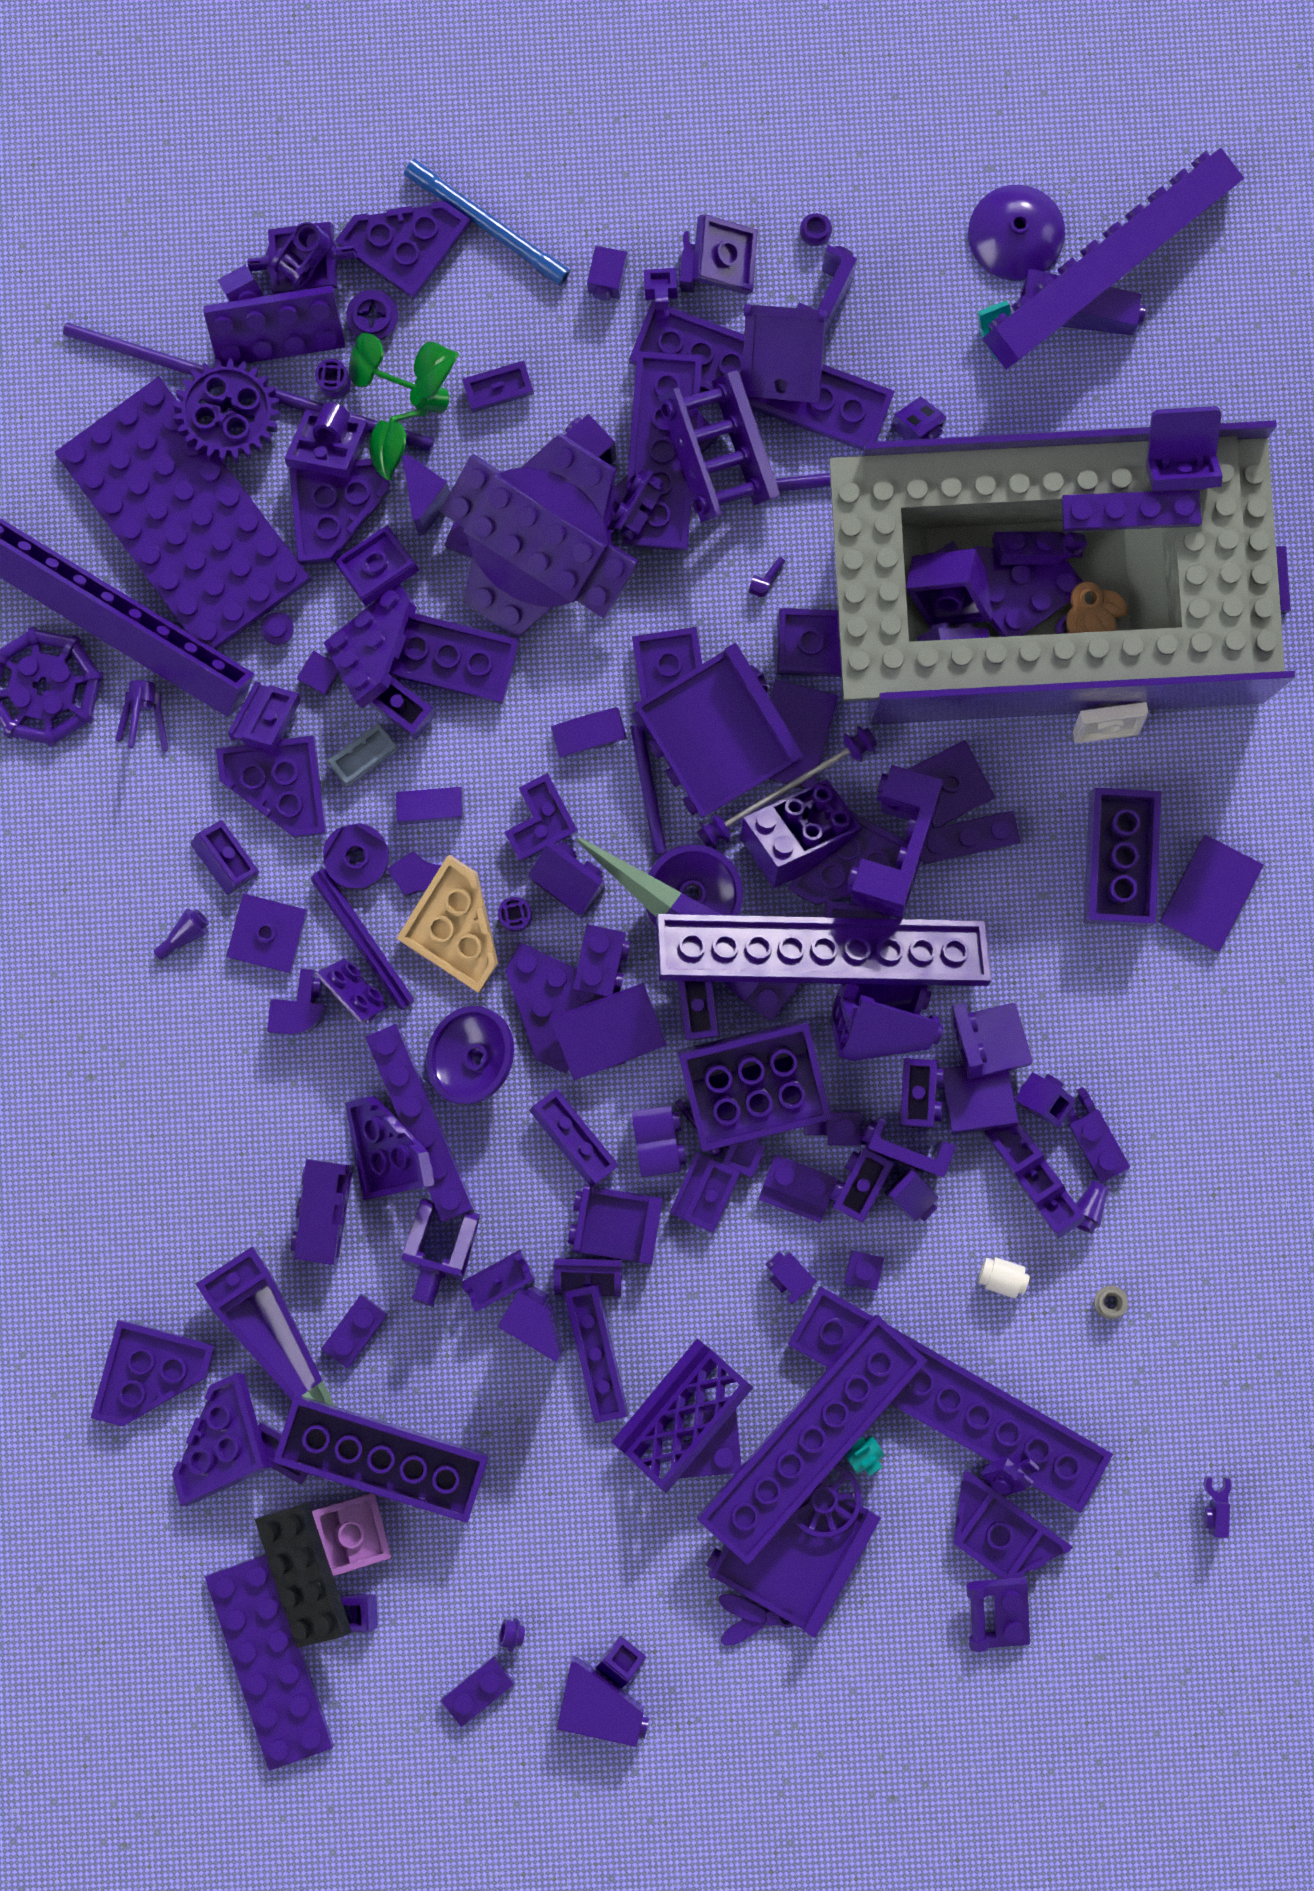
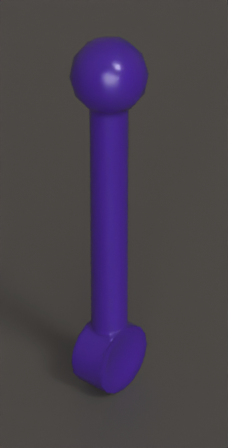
M678 1099L675 1104L696 1129L693 1115L684 1103ZM722 1147L710 1150L713 1156H719L723 1152Z

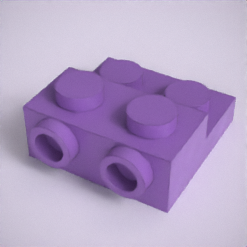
M367 1493L311 1509L333 1576L391 1558L375 1494Z

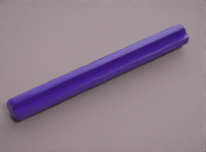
M325 869L314 873L311 876V881L398 1009L403 1010L409 1007L414 1002L413 996Z

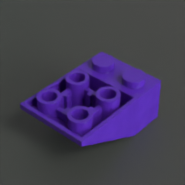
M828 779L743 817L740 840L773 888H776L806 873L862 831V826Z

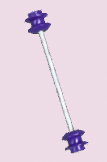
M857 726V734L851 737L845 733L843 743L846 749L726 822L714 814L711 815L712 822L705 825L699 822L701 829L696 832L703 845L712 846L713 849L717 850L716 842L721 839L729 843L730 831L728 827L845 756L850 755L854 760L862 762V754L866 751L874 755V747L878 744L872 732L868 728L863 730L860 726Z

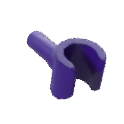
M778 557L764 578L754 575L748 592L758 597H764L768 592L771 581L785 563V560Z

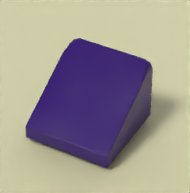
M619 1636L598 1663L596 1669L616 1686L623 1688L632 1679L646 1656L622 1636Z

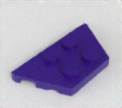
M966 1469L964 1470L952 1540L954 1545L1001 1579L1021 1578L1025 1573L1040 1568L1049 1560L1062 1553L1066 1554L1071 1551L1072 1545L996 1492Z

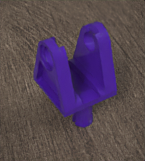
M422 1198L401 1260L405 1265L420 1270L411 1299L414 1302L434 1307L442 1278L445 1279L447 1276L461 1281L464 1279L480 1214L466 1212L451 1259H444L442 1264L428 1260L426 1253H423L435 1205L431 1200Z

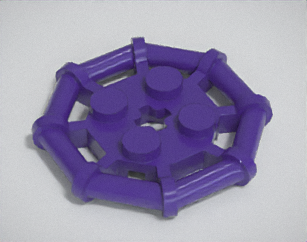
M30 627L28 632L0 649V682L4 665L12 670L8 689L0 691V725L4 730V736L9 739L15 737L48 744L49 747L57 745L58 741L83 725L93 722L94 718L92 715L100 681L104 679L103 673L97 670L81 645V638L76 635L71 637ZM40 643L64 648L59 657L44 654L41 651ZM30 645L32 646L33 654L22 658L18 664H14L9 660ZM72 655L83 670L84 675L76 677L67 664ZM42 679H47L46 683L51 686V690L44 691L43 696H39L35 685L40 683ZM86 684L81 708H78L74 705L78 686ZM11 698L12 703L19 711L15 719L11 718L1 700ZM71 710L76 714L54 728L53 721L63 712L66 713ZM27 718L44 721L45 730L22 725Z

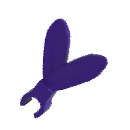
M722 1594L718 1598L719 1603L726 1611L743 1618L725 1630L720 1640L723 1645H736L762 1629L766 1622L767 1625H780L784 1628H790L794 1625L791 1622H783L779 1615L770 1610L765 1612L761 1607L740 1596ZM789 1607L782 1608V1610L784 1611H793V1609Z

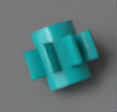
M872 1435L866 1439L861 1436L845 1454L857 1474L866 1470L869 1476L883 1468L879 1460L886 1456Z

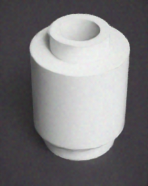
M994 1257L993 1260L985 1258L980 1270L978 1283L985 1285L987 1290L1016 1299L1018 1293L1024 1295L1030 1275L1025 1274L1026 1267L997 1257Z

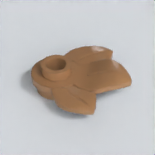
M1089 581L1079 583L1071 593L1072 608L1066 616V627L1069 633L1116 631L1115 618L1128 614L1127 604L1113 590L1102 591L1097 584ZM1087 592L1092 595L1091 604L1085 602L1084 596Z

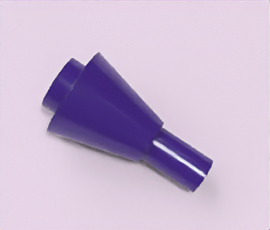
M187 908L169 933L168 938L153 950L154 954L160 960H163L176 948H180L208 934L209 931L206 926L209 925V922L199 910L195 909L192 911Z

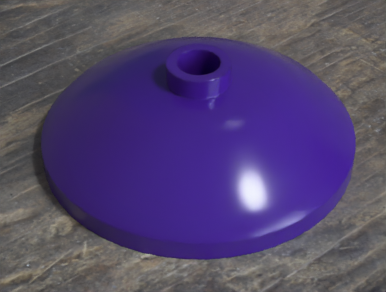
M1026 185L1003 186L988 193L975 207L968 226V241L977 262L992 275L1011 281L1025 280L1029 269L1047 271L1059 257L1065 240V224L1057 205L1042 191ZM1021 221L1025 227L1017 229L1014 226V222Z
M698 844L676 847L663 854L648 873V875L685 895L688 887H696L697 895L692 899L722 915L738 916L743 902V885L740 875L733 863L716 849ZM646 908L648 916L656 926V917Z
M481 1006L462 1007L446 1016L431 1036L426 1054L427 1074L437 1093L446 1100L461 1105L477 1104L495 1094L508 1077L513 1063L514 1042L509 1026L499 1014Z

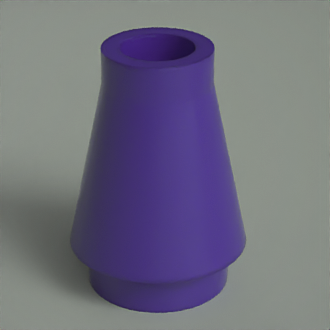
M1096 1181L1090 1182L1088 1188L1076 1203L1085 1215L1086 1221L1076 1228L1088 1233H1094L1096 1227H1100L1106 1196L1109 1191L1108 1187Z

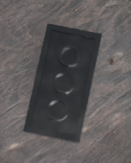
M309 1502L254 1519L296 1647L300 1648L344 1637L352 1633Z

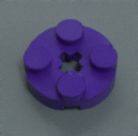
M357 823L336 829L328 837L323 848L324 865L328 875L337 884L347 889L365 890L381 880L389 866L390 850L384 838L377 830L366 824ZM359 848L363 849L362 856L365 858L362 863L357 862L355 865L349 864L351 858L348 856V852L350 850L356 852Z

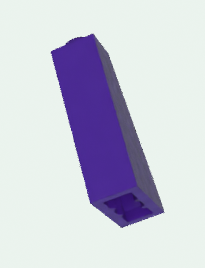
M1029 269L1021 289L1020 299L1026 294L1030 298L1034 297L1037 294L1034 288L1049 275L1053 280L1060 275ZM1109 287L1061 327L1133 335L1137 326L1143 325L1145 306L1140 305V293Z

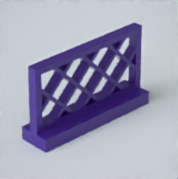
M697 1338L612 1440V1443L625 1453L662 1491L667 1493L754 1387L729 1366L715 1351ZM718 1365L717 1378L706 1380L709 1374ZM737 1382L740 1386L730 1397H725V1385ZM716 1387V1400L705 1402V1389ZM696 1392V1404L685 1406L686 1402ZM715 1409V1415L709 1423L703 1424L704 1411ZM695 1413L694 1426L683 1428L684 1415ZM675 1418L674 1431L663 1433V1430ZM693 1435V1443L688 1449L681 1450L682 1437ZM673 1439L672 1453L661 1455L662 1442ZM653 1444L652 1457L641 1459L643 1454ZM671 1461L670 1471L661 1479L659 1477L660 1464Z

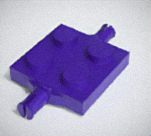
M330 221L314 223L329 235L331 240L330 248L315 268L309 281L299 289L295 288L292 285V280L280 271L275 272L271 269L274 256L285 245L297 226L268 229L269 246L266 256L248 258L247 262L249 264L247 265L250 272L268 270L271 276V291L273 294L330 285L337 289L336 269L338 261L357 259L356 246L353 244L337 247L334 238V225ZM316 233L308 236L307 247L315 244L317 240Z

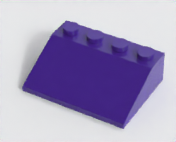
M805 1018L677 1050L702 1152L832 1120L809 1023Z

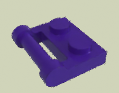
M1026 1577L972 1581L966 1585L967 1597L970 1598L972 1635L969 1636V1648L972 1651L984 1652L989 1648L1030 1645L1028 1583ZM993 1595L994 1632H985L984 1598Z

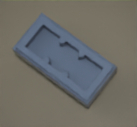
M378 722L329 758L327 762L348 788L400 749L381 723Z

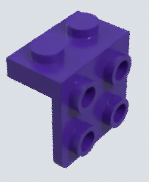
M1219 407L1159 409L1151 414L1146 469L1152 491L1168 492L1181 489L1221 487L1223 475L1216 456L1221 423Z

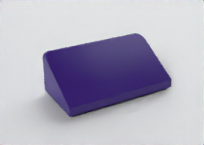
M462 787L396 792L397 823L399 825L464 820Z
M223 820L197 833L191 841V846L227 895L233 893L260 873Z

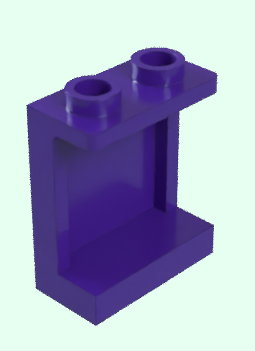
M827 245L824 253L822 272L833 277L817 309L827 311L825 336L855 274L857 258L853 256L849 249L842 246L833 247ZM800 302L798 303V305H797V307H796V308H800V309H812V310H815V309H813V308H811V307H809V306H807V305H804V304H802V303H800Z
M878 1117L875 1118L874 1122H867L861 1141L866 1142L864 1148L934 1177H945L956 1148L955 1145L944 1141L937 1142L933 1155L929 1158L881 1139L880 1135L886 1119Z
M584 1185L583 1192L576 1191L573 1211H578L579 1216L577 1225L571 1224L568 1244L574 1245L573 1252L652 1265L663 1198L598 1187L591 1188V1186Z

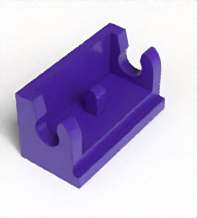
M518 1250L462 1281V1288L468 1294L474 1311L477 1312L535 1280L536 1277L522 1251Z
M554 1258V1295H564V1292L599 1284L601 1296L621 1297L622 1260Z

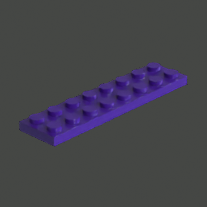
M652 300L630 355L629 363L636 366L637 351L702 356L700 390L706 392L714 389L711 381L726 373L738 370L742 380L744 334L669 307V319H656L655 301ZM823 364L820 403L757 397L747 398L751 409L863 451L865 442H876L895 391Z
M875 1314L696 1517L697 1520L744 1563L749 1565L928 1360L879 1315Z

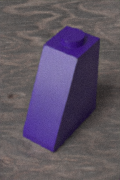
M572 1656L557 1730L636 1747L638 1737L645 1739L649 1718L643 1717L644 1706L582 1659Z

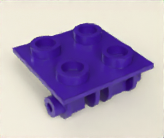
M345 959L315 973L360 1023L364 1022L368 1025L376 1018L377 1013L388 1008V1005L383 1001L381 993L376 988L369 986L361 977L359 969Z

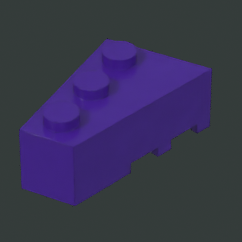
M306 1159L301 1181L303 1185L302 1198H299L296 1209V1218H299L298 1231L293 1232L290 1247L291 1251H295L294 1259L329 1265L338 1264L354 1169L353 1165Z

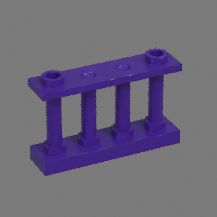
M738 370L726 373L711 381L713 390L682 398L678 387L658 397L661 414L667 422L693 498V508L698 514L701 523L722 515L720 505L750 496L755 506L781 496ZM718 402L724 421L693 430L687 411ZM729 434L735 452L704 462L698 443ZM740 465L746 483L715 493L709 474Z

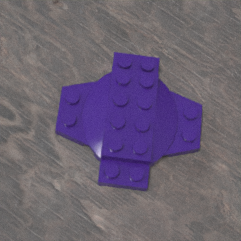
M558 434L522 467L508 469L503 472L475 454L471 455L440 510L442 514L464 527L463 532L467 534L469 547L472 552L463 602L516 637L521 636L554 606L566 605L575 601L603 619L607 617L639 563L637 559L612 544L611 533L607 531L604 522L606 511L609 509L617 469L563 434Z

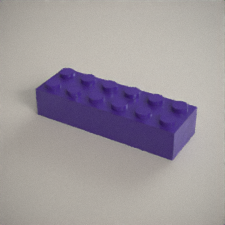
M296 1394L293 1398L273 1463L468 1523L489 1457L487 1453Z

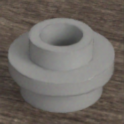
M1105 1286L1096 1293L1094 1307L1100 1316L1106 1319H1117L1126 1312L1128 1299L1122 1289L1116 1286ZM1108 1296H1113L1116 1299V1305L1111 1309L1105 1306V1299Z

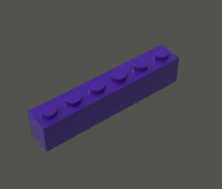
M394 1024L366 1036V1041L400 1123L429 1153L435 1185L428 1186L427 1188L441 1222L476 1209L400 1026Z

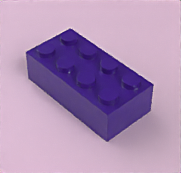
M1095 787L1089 793L1083 923L1150 927L1156 924L1162 791Z

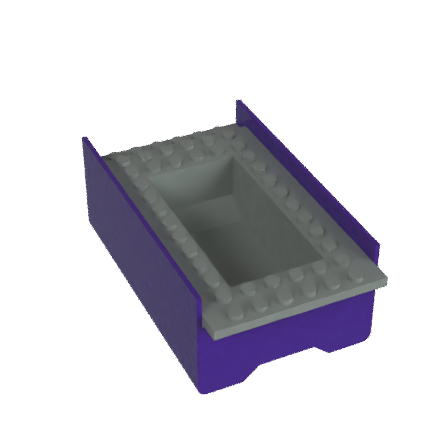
M1276 420L1220 423L1216 456L1223 475L1221 487L1181 489L1200 490L1202 524L1199 527L1072 531L1084 534L1088 544L1082 557H1071L1063 561L1070 563L1083 582H1093L1102 591L1113 590L1127 604L1128 614L1115 618L1116 631L1069 633L1066 628V633L1055 634L1057 621L1063 615L1068 614L1072 608V604L1069 602L1024 636L1000 637L991 623L986 621L973 623L974 628H988L989 638L917 641L916 636L929 632V626L906 590L912 556L934 553L952 541L955 542L959 550L972 549L977 545L994 548L992 543L994 532H1063L1062 495L1153 492L1146 469L1150 427L865 442L862 456L830 458L829 470L843 702L868 700L870 725L1079 714L1082 710L1147 702L1148 710L1264 704L1295 678V671H1285L1281 614H1287L1291 611L1286 546H1276L1268 437L1277 427ZM1089 592L1084 596L1087 604L1092 602V595Z

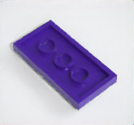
M333 285L203 306V313L215 359H219L222 367L227 366L229 358L233 360L234 365H240L242 361L252 363L346 347Z
M416 613L413 619L407 621L403 632L407 637L399 659L392 662L389 671L391 676L504 704L520 644L519 639Z

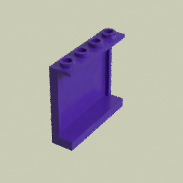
M736 642L725 648L722 653L640 702L636 701L633 703V708L635 709V712L631 714L640 731L645 728L653 739L648 742L651 750L657 759L661 757L665 759L669 766V769L665 770L669 780L675 788L679 785L686 794V797L682 799L691 816L697 813L700 819L804 757Z
M807 1498L800 1505L799 1508L807 1505L809 1503V1499ZM851 1499L838 1501L840 1507L853 1514L855 1501ZM861 1505L860 1513L854 1524L842 1534L830 1538L814 1537L803 1532L790 1517L749 1565L744 1563L725 1544L721 1550L715 1548L706 1563V1566L710 1568L708 1576L731 1587L800 1627L803 1632L816 1638L881 1517ZM810 1509L797 1517L809 1528L815 1511ZM835 1510L831 1513L836 1529L842 1527L849 1520ZM825 1514L820 1515L815 1531H830ZM789 1607L792 1608L793 1611H784L782 1610V1608Z

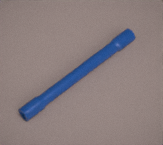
M416 159L409 162L404 171V175L464 214L470 221L531 263L540 273L557 285L561 286L570 274L569 268L549 254L543 253L445 183L436 173Z

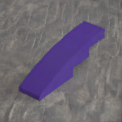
M1019 1122L1018 1126L983 1131L1058 1239L1086 1221L1085 1215L1067 1193L1064 1184L1046 1162L1042 1152Z

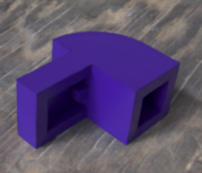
M300 969L297 1001L270 999L267 1032L291 1036L303 1035L314 1030L322 1022L327 1011V1005L315 1003V997L320 998L322 992V981L315 974L317 971L313 969Z

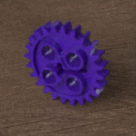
M229 358L226 367H222L219 359H216L215 368L210 369L206 363H202L204 371L202 374L191 370L193 381L182 380L186 391L176 390L177 399L181 402L173 403L174 411L178 412V414L174 415L175 424L181 425L178 428L179 436H187L185 439L186 446L190 447L196 444L195 452L198 456L206 450L208 461L210 462L216 454L220 455L222 464H225L227 456H232L234 462L239 463V454L242 453L250 460V450L253 448L262 453L261 441L271 444L272 439L268 432H277L278 427L274 421L280 420V411L275 410L280 407L279 398H272L276 391L274 386L267 387L269 383L268 377L265 375L258 378L257 367L247 372L245 361H242L238 368L234 367L231 358ZM215 387L225 389L224 393L219 396L209 394L210 390ZM249 397L256 400L252 406L240 404L244 398ZM200 401H205V402H207L208 404H205V403H204V404H199V403H200ZM204 416L214 418L213 422L208 425L198 423L199 419ZM251 418H254V419H255V420L252 421V422L247 421V419H251ZM238 426L245 429L244 433L238 436L229 433L233 427Z

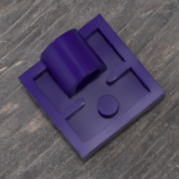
M325 403L321 411L306 409L285 456L286 466L348 478L369 430L367 420L350 417L349 412L343 406L336 403Z

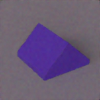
M405 455L402 458L412 517L418 534L425 535L441 514L440 510L450 494V490L446 480L410 455Z

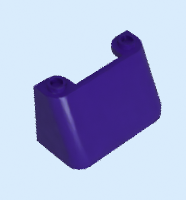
M840 984L830 1017L838 1056L846 1060L858 1061L929 1050L933 1044L937 1045L942 1036L943 1025H940L941 1023L937 1016L930 1015L927 1018L920 1015L922 1009H927L931 999V991L927 990V985Z

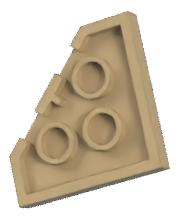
M448 855L396 939L479 993L498 965L497 955L478 873L453 856Z

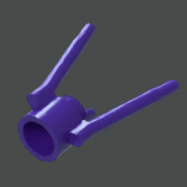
M133 680L129 682V692L125 693V704L115 739L117 742L122 740L130 710L132 709L128 747L133 749L140 711H150L151 705H153L162 751L167 752V736L161 708L162 694L155 693L156 684L150 681Z

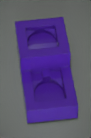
M617 707L551 726L559 758H567L593 748L599 749L627 739L620 711Z

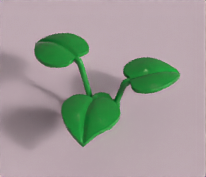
M361 333L356 339V344L352 349L349 360V375L353 384L361 388L367 387L371 384L375 374L380 378L411 389L410 402L417 409L394 415L390 418L389 422L380 420L371 434L369 449L372 463L383 478L392 481L393 472L402 458L406 445L405 429L398 421L417 416L426 417L427 411L439 414L446 411L449 405V392L441 386L450 373L459 353L436 342L425 343L415 358L414 374L417 379L415 384L380 371L378 366L384 357L383 346L375 335Z

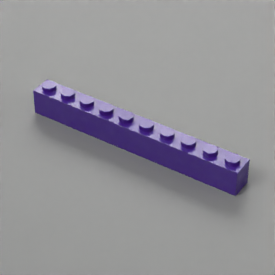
M1221 147L1212 155H1209L1207 151L1202 153L1191 162L1194 169L1189 173L1184 168L1169 180L1172 187L1167 191L1161 186L1147 197V200L1150 202L1148 206L1144 208L1141 204H1138L1125 215L1128 222L1123 226L1117 221L1102 233L1106 238L1103 242L1099 244L1095 239L1080 251L1083 258L1078 262L1072 257L1057 269L1060 276L1055 280L1049 275L1034 288L1037 291L1034 297L1030 298L1026 294L1011 307L1015 312L1009 317L1003 312L988 324L991 331L982 339L1006 370L1244 179Z
M0 518L1 579L226 717H229L245 701L254 676L253 672Z

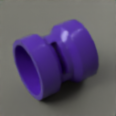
M333 358L320 362L315 371V378L323 395L330 399H340L346 396L350 391L351 379L344 364Z
M510 897L500 904L498 917L507 930L521 932L530 926L532 911L524 899Z

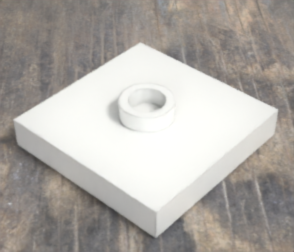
M1147 702L1080 711L1073 730L1074 742L1084 743L1139 735L1149 713Z

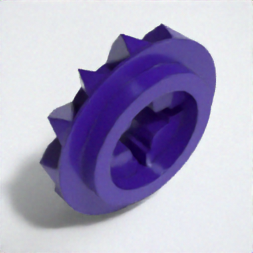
M366 290L357 294L350 301L346 311V319L349 328L357 337L361 333H369L375 335L378 339L384 340L388 334L395 330L398 311L395 302L386 293L379 290ZM374 304L377 315L382 317L381 319H376L373 328H371L368 319L363 318V316L370 314Z

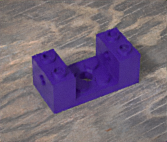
M891 765L889 774L882 773L877 789V801L881 802V813L909 821L905 843L909 845L908 848L901 847L896 863L897 868L866 859H861L859 868L852 867L847 884L849 886L847 893L852 894V905L903 919L941 799L942 779Z

